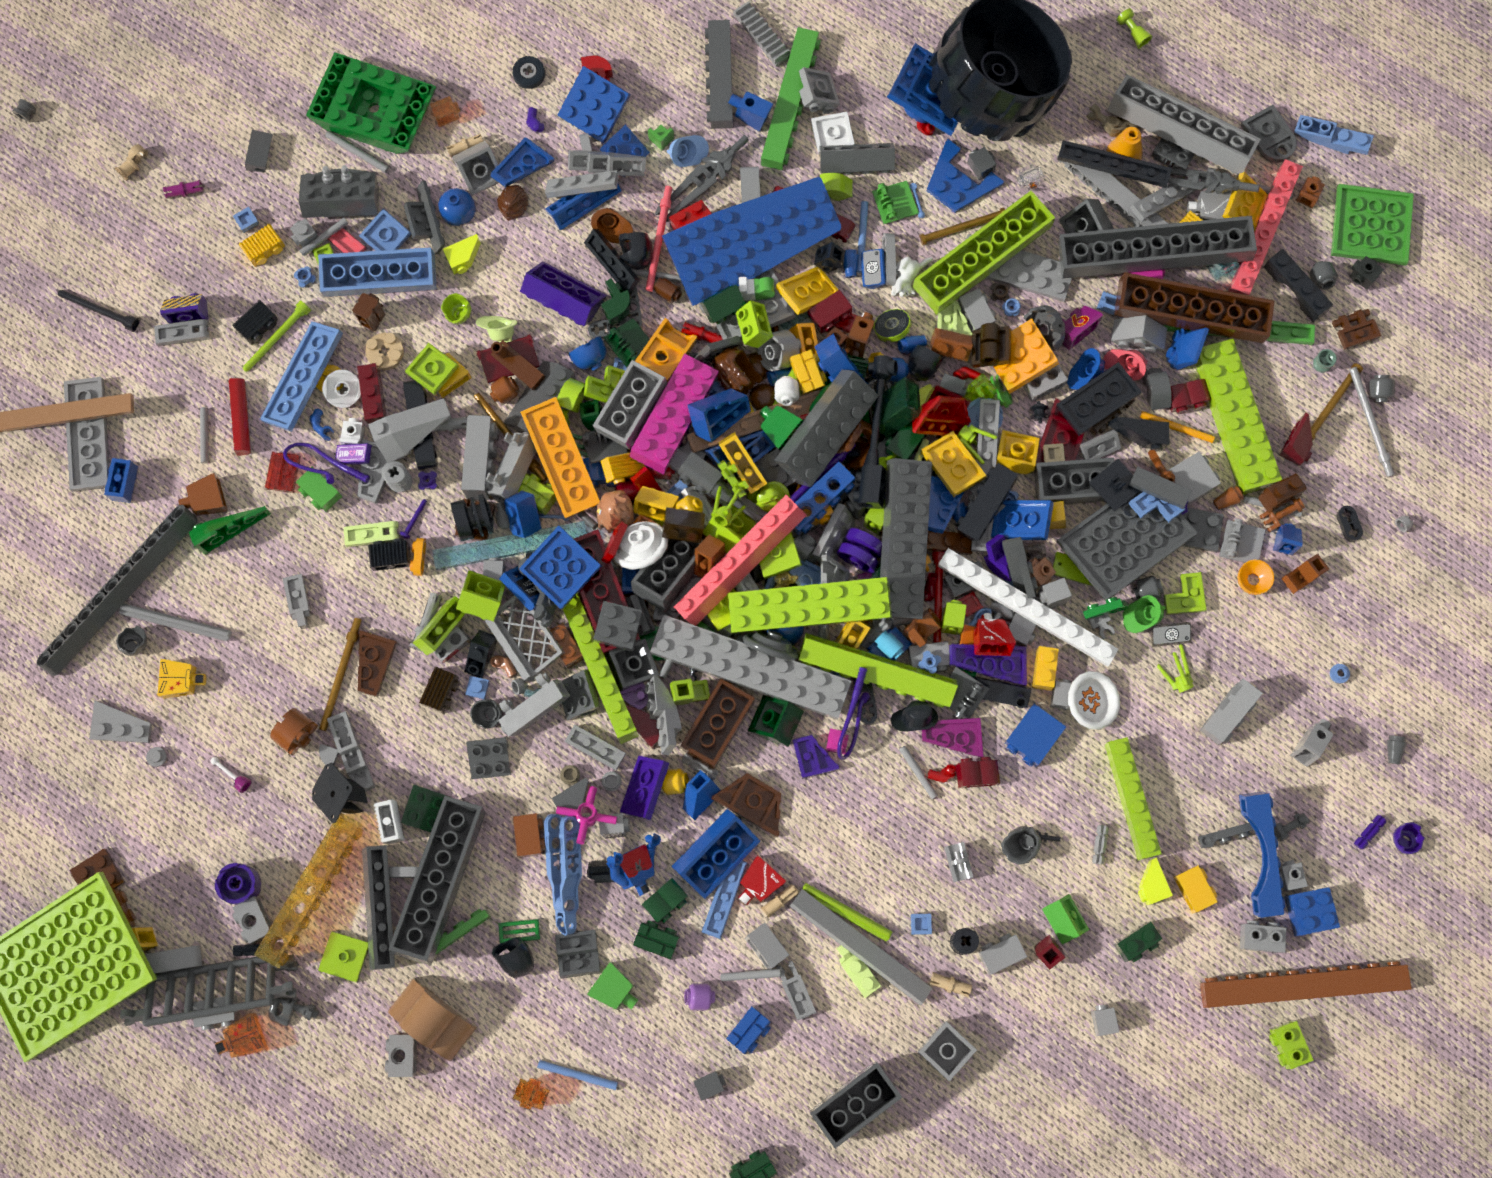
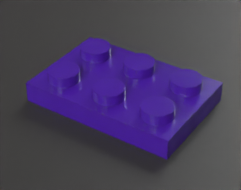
M638 756L620 813L651 820L667 773L668 762Z

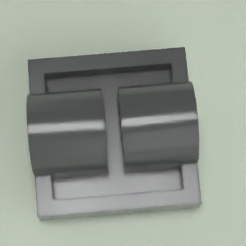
M582 670L562 680L563 685L571 696L562 702L567 720H573L597 711L596 708H599L600 705L589 670Z

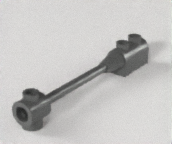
M691 452L678 470L680 474L679 479L686 485L690 482L696 485L695 491L698 494L704 496L707 493L716 497L718 487L721 486L720 499L726 502L731 501L734 494L721 483L723 480L721 472L695 453ZM738 498L733 504L738 509L743 505L746 506L743 512L756 522L763 518L762 515ZM803 534L802 537L800 535L794 537L800 560L804 563L813 553L814 545L816 544V541L808 534Z

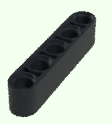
M415 380L403 382L407 410L427 404L426 391L424 392L422 385ZM432 432L424 438L421 444H417L414 447L418 470L438 467V463L435 461L437 457L435 445L432 443V440H434Z

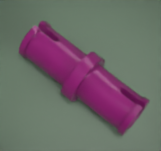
M201 180L165 186L163 187V192L172 191L171 193L164 194L168 199L181 195L186 197L191 193L203 192L204 189L203 186L195 187L202 185Z

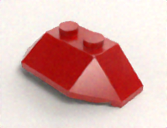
M937 396L922 404L919 408V415L912 420V431L917 434L942 436L954 431L958 435L965 425L969 426L971 422L965 400L957 397Z

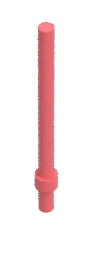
M665 186L664 196L660 202L661 212L645 289L649 292L653 291L663 241L662 235H664L668 210L671 209L672 201L670 199L673 189L671 186Z

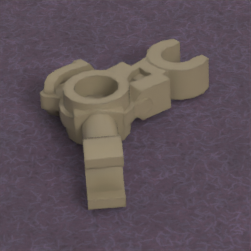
M1095 104L1089 108L1092 112L1086 116L1089 120L1096 119L1103 123L1102 126L1110 137H1117L1128 127L1138 129L1137 125L1121 117H1106Z

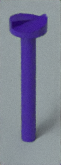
M422 500L405 531H400L399 534L404 539H410L408 534L426 505L427 500Z

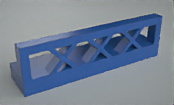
M618 184L617 189L567 195L546 207L545 210L553 218L558 229L562 230L622 190Z

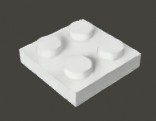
M847 112L811 118L818 155H820L819 146L854 144Z

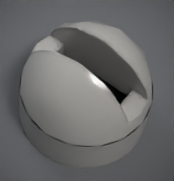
M1404 515L1395 520V524L1401 532H1406L1412 528L1413 520L1409 519L1410 516Z
M522 678L512 680L511 687L513 692L519 695L528 689V684Z

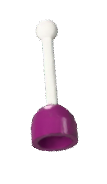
M217 757L211 759L213 765H217L235 780L234 787L240 793H244L252 784V781L245 776L236 777L219 762Z

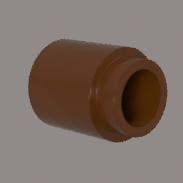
M660 277L654 284L653 291L656 292V295L671 303L678 301L682 295L681 286L666 278Z

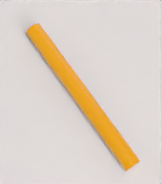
M1144 411L1141 412L1139 417L1144 420L1169 422L1170 429L1213 443L1215 439L1213 435Z

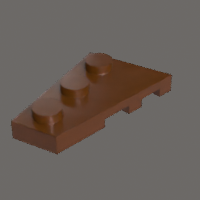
M359 630L358 691L378 698L397 642Z

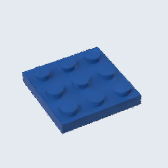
M583 66L557 116L588 133V135L598 141L605 143L631 94Z
M558 525L519 570L563 610L602 565Z

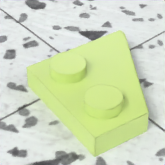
M958 301L953 302L938 314L937 328L972 336Z

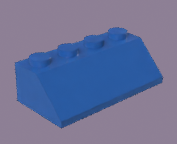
M726 809L671 867L706 899L759 844L760 840L735 814Z

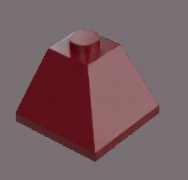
M1307 412L1296 422L1279 456L1298 466L1303 462L1307 463L1312 455V452H1310L1313 446L1310 416Z

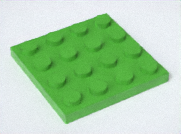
M1338 184L1331 256L1360 260L1367 256L1376 262L1406 266L1409 261L1414 193Z

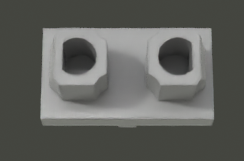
M964 842L945 846L944 849L953 883L973 878Z

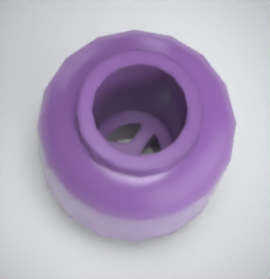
M693 983L688 989H685V1005H688L693 1011H706L710 1008L711 1003H715V992L711 991V987L708 984Z

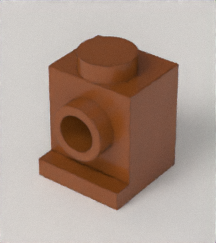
M1307 177L1295 201L1313 208L1325 184L1321 183L1322 180L1318 177Z

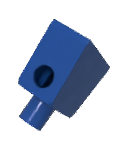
M746 92L743 98L733 93L728 102L737 108L735 116L759 132L773 106V103L750 92Z

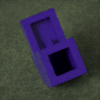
M998 534L986 543L988 555L984 557L988 568L996 576L1011 582L1012 578L1002 545L1005 537Z

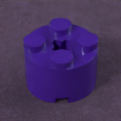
M231 863L219 871L215 880V891L219 898L225 902L238 905L260 894L261 878L258 872L251 866ZM238 880L241 881V884H239V888L235 886L238 884Z

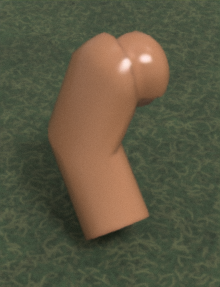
M496 655L490 659L491 666L505 669L508 678L517 675L508 657Z

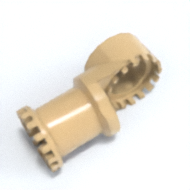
M140 144L134 145L129 150L126 161L114 169L127 181L128 177L135 170L138 171L140 169L137 164L141 163L140 160L143 157H147L148 151Z

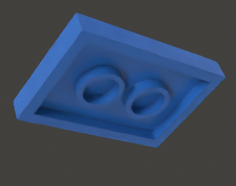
M1005 500L1003 502L1006 507L994 517L992 538L1001 534L1004 535L1006 540L1021 537L1022 540H1048L1054 505L1051 500Z

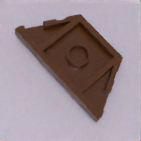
M745 773L712 796L711 799L771 835L779 836L781 793L764 782Z

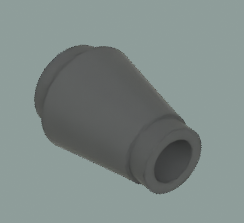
M1389 735V740H1387L1388 763L1401 765L1407 742H1405L1406 737Z

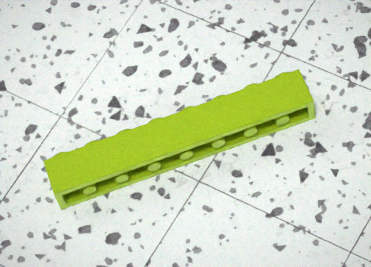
M576 594L563 608V611L620 744L639 737L600 644L593 640L594 630L578 594Z
M808 633L805 634L799 652V660L802 664L808 666L816 665L826 672H839V675L845 678H857L859 668L863 667L867 669L864 679L865 684L871 682L884 690L890 688L903 696L909 694L915 696L914 698L919 701H931L938 707H950L958 687L957 680L936 673L931 674L927 670Z

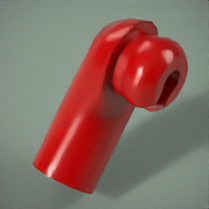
M917 122V129L924 135L930 136L935 131V126L930 123Z
M965 366L954 371L952 376L962 380L970 378L978 381L981 373Z
M948 764L941 771L929 769L927 778L945 783L956 775V766Z

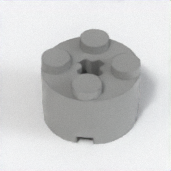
M788 330L772 332L773 337L757 348L758 355L761 354L762 357L761 364L768 371L791 368L789 359L800 353V340L796 339Z

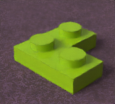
M608 365L605 368L604 381L588 376L585 381L584 396L606 403L625 370Z
M1201 572L1181 574L1182 593L1165 594L1163 596L1166 615L1205 612L1206 603Z

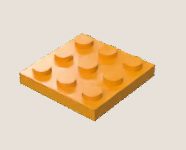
M1030 319L1011 331V363L994 365L993 367L1009 394L1060 363L1033 319Z

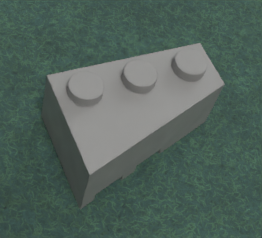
M1243 678L1231 688L1200 728V731L1218 745L1223 742L1227 743L1233 736L1232 730L1235 727L1238 728L1245 720L1243 717L1247 712L1250 713L1256 706V701L1263 693Z

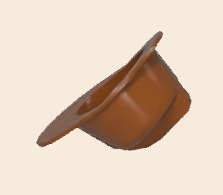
M603 208L597 210L591 218L592 228L598 229L611 243L619 244V234L633 233L630 222L615 209Z

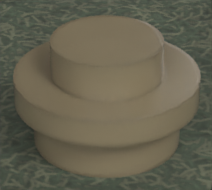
M574 765L565 766L560 773L561 780L567 785L576 784L580 779L579 769Z

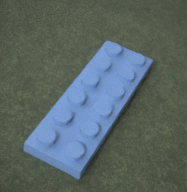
M311 321L260 418L262 422L290 432L293 431L343 335L342 331Z

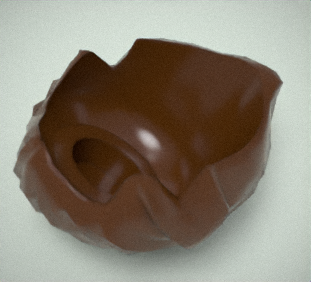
M519 185L505 187L497 199L498 208L504 218L510 221L522 216L527 210L529 196Z

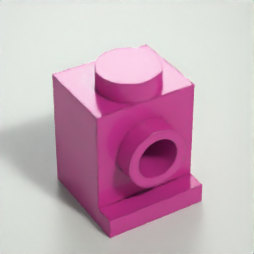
M830 728L826 751L837 753L841 730ZM846 734L842 742V754H845L849 735Z

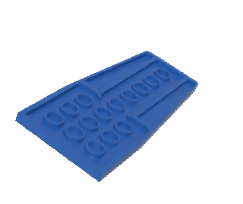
M816 177L714 212L662 235V238L690 303L694 306L731 285L736 284L739 286V277L753 279L840 231L841 224L822 179Z

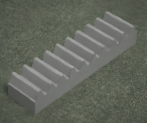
M747 1L733 11V15L775 67L789 59V49H786L781 39L777 38L776 33H773L768 23L764 22L763 17H760L755 7L751 6L750 1Z

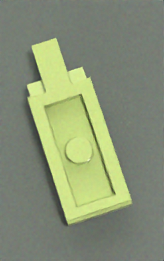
M842 945L836 948L842 956L839 959L841 966L864 998L881 987L863 961Z

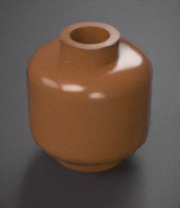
M502 376L491 384L492 392L490 395L495 402L499 401L502 404H507L518 396L517 390H519V386L512 377Z

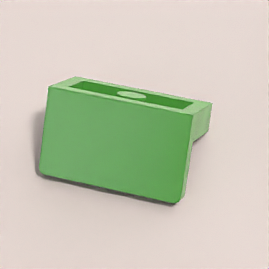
M1070 894L1042 909L1061 944H1065L1089 930Z

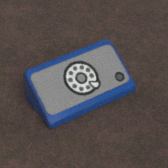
M884 249L861 252L863 287L876 289L885 285Z

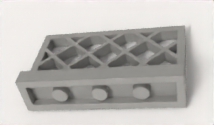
M514 595L498 608L494 622L490 620H485V622L523 680L533 682L535 677L562 656L564 651L553 637L549 628H544L541 625L542 619L537 621L534 618L533 626L525 625L527 613L534 616L535 609L528 611L525 606L523 610L515 609L518 598ZM505 610L510 611L509 622H504L500 617V614ZM515 611L523 613L521 624L513 623ZM513 625L521 626L519 638L514 637L511 633ZM525 627L533 628L531 640L523 639ZM537 629L544 631V642L536 641ZM523 641L531 642L529 653L523 652ZM535 643L543 644L542 655L534 654ZM548 645H553L557 651L552 657L546 656ZM533 656L541 657L540 666L537 669L532 665Z

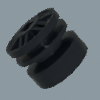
M483 494L478 495L480 504H477L475 498L471 497L470 507H467L464 499L451 503L454 521L461 541L473 539L474 529H478L480 535L484 536V526H486L489 534L494 533L492 511Z

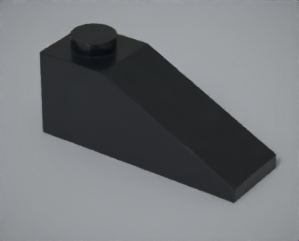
M1116 417L1108 422L1109 427L1142 448L1153 449L1158 452L1170 445L1169 422Z

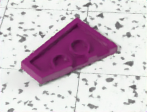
M981 718L938 720L934 727L921 730L922 742L980 758L983 757Z

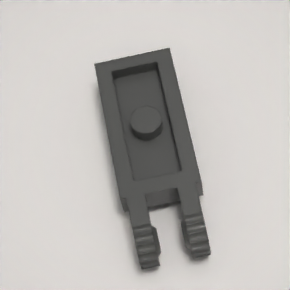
M542 591L536 603L534 618L537 621L542 619L541 625L547 628L554 620L553 615L557 605Z

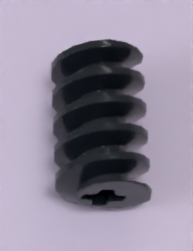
M968 928L959 929L950 937V947L959 955L970 954L979 945L977 933ZM966 937V938H967V941H966V944H967V945L962 946V945H961L962 939Z

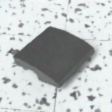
M596 930L575 932L571 935H555L560 979L601 973Z

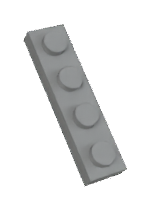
M617 170L550 179L547 181L545 194L547 198L617 189L619 174Z
M1168 184L1167 188L1163 187L1134 203L1130 210L1142 223L1188 197L1195 189Z

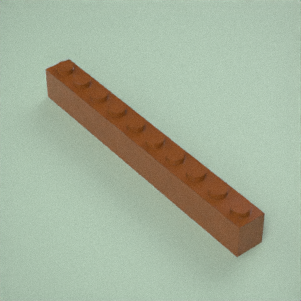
M1400 961L1387 962V967H1380V963L1367 964L1368 968L1360 969V965L1347 966V970L1341 971L1339 967H1328L1327 972H1319V968L1306 969L1307 974H1299V970L1286 971L1287 975L1279 976L1278 972L1266 973V977L1259 978L1258 974L1246 975V979L1238 980L1237 975L1226 976V981H1218V977L1205 978V983H1200L1203 1008L1412 990L1408 965H1401Z

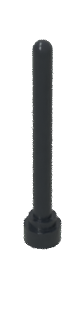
M64 290L58 291L59 297L118 321L129 331L135 332L140 324V319L132 315L123 316Z

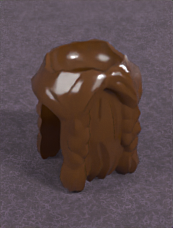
M736 347L726 348V350L712 360L713 368L719 371L717 379L725 390L734 389L746 395L751 388H754L756 382L761 383L763 381L761 374L741 349Z
M862 419L837 451V454L845 451L849 452L855 444L856 447L854 449L860 450L861 456L849 459L845 465L848 471L861 469L870 449L872 426ZM861 433L866 435L867 439L861 437Z

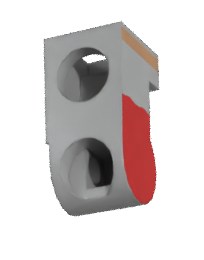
M457 626L434 651V654L442 663H445L463 647L469 645L471 639L462 628Z

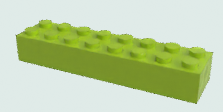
M1029 191L914 279L913 288L935 314L938 315L959 297L1053 226L1054 215L1032 191Z
M1234 339L1203 346L1198 362L1195 365L1200 379H1205L1210 396L1209 406L1236 485L1242 495L1264 490L1281 481L1282 477Z
M887 577L728 593L731 633L892 618L889 580Z

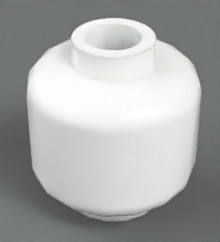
M784 376L777 380L775 383L776 401L784 406L796 403L799 399L798 381L790 376Z

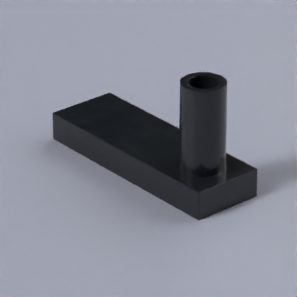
M973 676L974 679L989 688L983 698L984 700L1013 705L1018 708H1028L1031 688Z

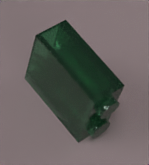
M904 377L884 391L879 433L890 437L920 415L918 384ZM875 402L873 403V415H874Z

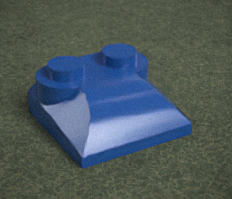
M1181 328L1176 330L1172 336L1171 347L1166 352V360L1170 363V367L1180 370L1196 364L1209 329L1200 328L1187 331Z

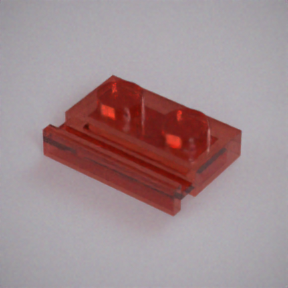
M272 451L265 489L294 493L299 468L287 463L281 452L276 453ZM287 453L290 460L300 464V455Z

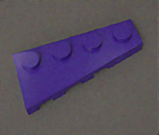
M949 645L950 665L1017 685L1027 686L1026 647L1015 646L1011 656L975 655L974 645Z

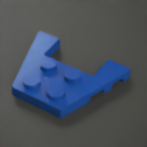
M947 139L926 191L956 213L975 202V200L989 194L994 189L1001 187L1004 181L993 172H990L980 185L975 183L950 164L961 148Z

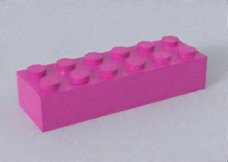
M684 353L631 448L630 457L664 475L692 425L687 404L708 396L719 371Z

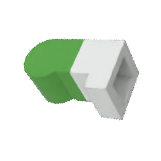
M739 277V291L745 301L770 299L775 296L774 279L770 277L760 279Z

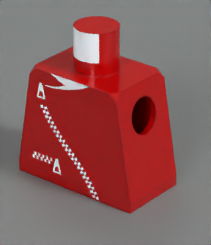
M990 613L981 615L973 631L975 655L1011 656L1016 641L1006 621L1003 619H993Z
M757 855L740 882L745 890L738 898L746 906L754 897L759 902H763L782 887L786 880Z

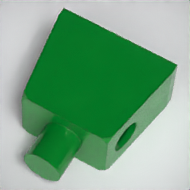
M778 405L773 410L765 406L760 411V415L765 419L761 424V428L780 450L784 448L804 421Z

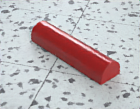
M229 378L234 451L237 456L251 454L245 380L242 378Z

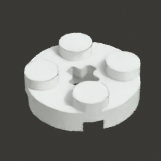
M336 370L330 373L323 382V395L327 402L335 407H350L361 396L359 379L348 370ZM340 383H343L344 387L348 389L344 391V394H340V391L336 389L340 386Z

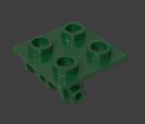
M634 318L617 329L616 327L612 328L609 331L610 333L603 337L626 368L632 360L635 361L650 340Z
M413 785L400 823L431 833L444 796L447 795Z

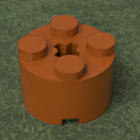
M296 708L286 712L283 715L285 719L282 723L277 722L270 734V738L291 756L300 747L305 748L311 741L309 736L318 727L314 721Z

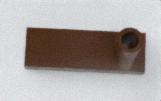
M503 340L500 343L494 342L491 345L492 353L490 355L533 391L546 377Z

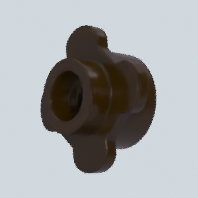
M993 283L991 285V299L993 301L1003 300L1006 302L1009 299L1008 290L1010 286L1008 284Z

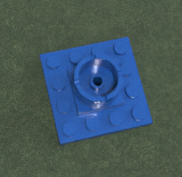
M915 43L887 98L902 106L907 115L912 119L914 118L917 122L930 123L951 136L958 121L954 118L949 119L940 109L941 102L937 94L931 92L929 81L932 78V66H929V62L933 53Z

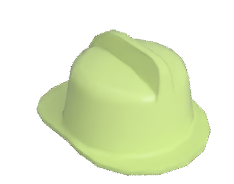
M483 316L476 320V324L486 329L492 340L498 342L503 340L507 343L512 341L514 326L517 325V321L501 316Z

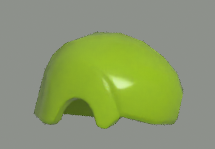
M454 293L448 295L443 300L441 310L450 323L458 325L470 317L471 305L463 295Z

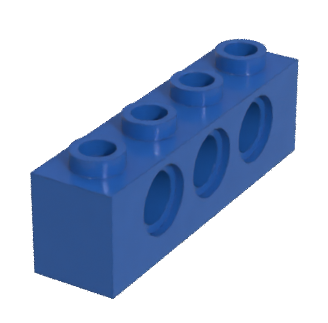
M840 462L835 464L795 502L801 510L808 509L812 513L793 529L798 535L802 532L804 534L812 528L813 525L811 523L816 518L818 520L823 518L827 513L825 510L829 506L834 507L841 500L840 496L844 492L847 494L855 487V477ZM836 483L839 485V489L831 490L829 485ZM822 496L826 501L819 504L815 501V498Z

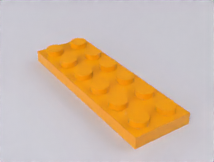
M554 397L521 411L523 420L565 519L597 506L600 499L557 398Z

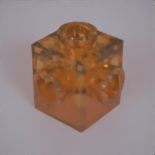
M530 1077L529 1081L520 1079L513 1099L519 1101V1106L531 1110L534 1107L542 1110L550 1090L541 1086V1081Z

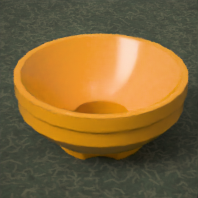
M1255 559L1247 561L1239 569L1237 576L1238 584L1248 594H1263L1273 585V570L1264 561ZM1255 574L1259 579L1258 584L1251 585L1248 582V576Z

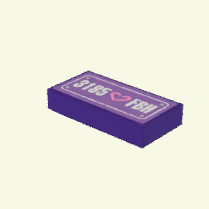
M368 443L337 445L335 460L345 465L369 464L372 445Z

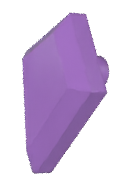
M643 683L620 692L623 700L636 709L642 710L647 706L648 694L645 693V685Z

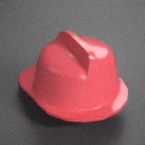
M1112 349L1103 358L1105 369H1109L1119 362L1132 380L1137 381L1145 375L1148 360L1137 350Z

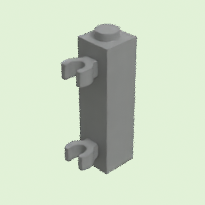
M508 432L506 433L504 440L509 443L495 476L488 473L486 481L491 484L487 493L497 502L504 503L505 499L518 492L534 457L536 448L528 432H514L513 436Z
M540 673L535 679L542 688L516 708H514L510 699L502 701L499 706L506 715L498 721L504 734L508 735V737L517 736L571 697L561 680H552L550 682V678L546 673Z

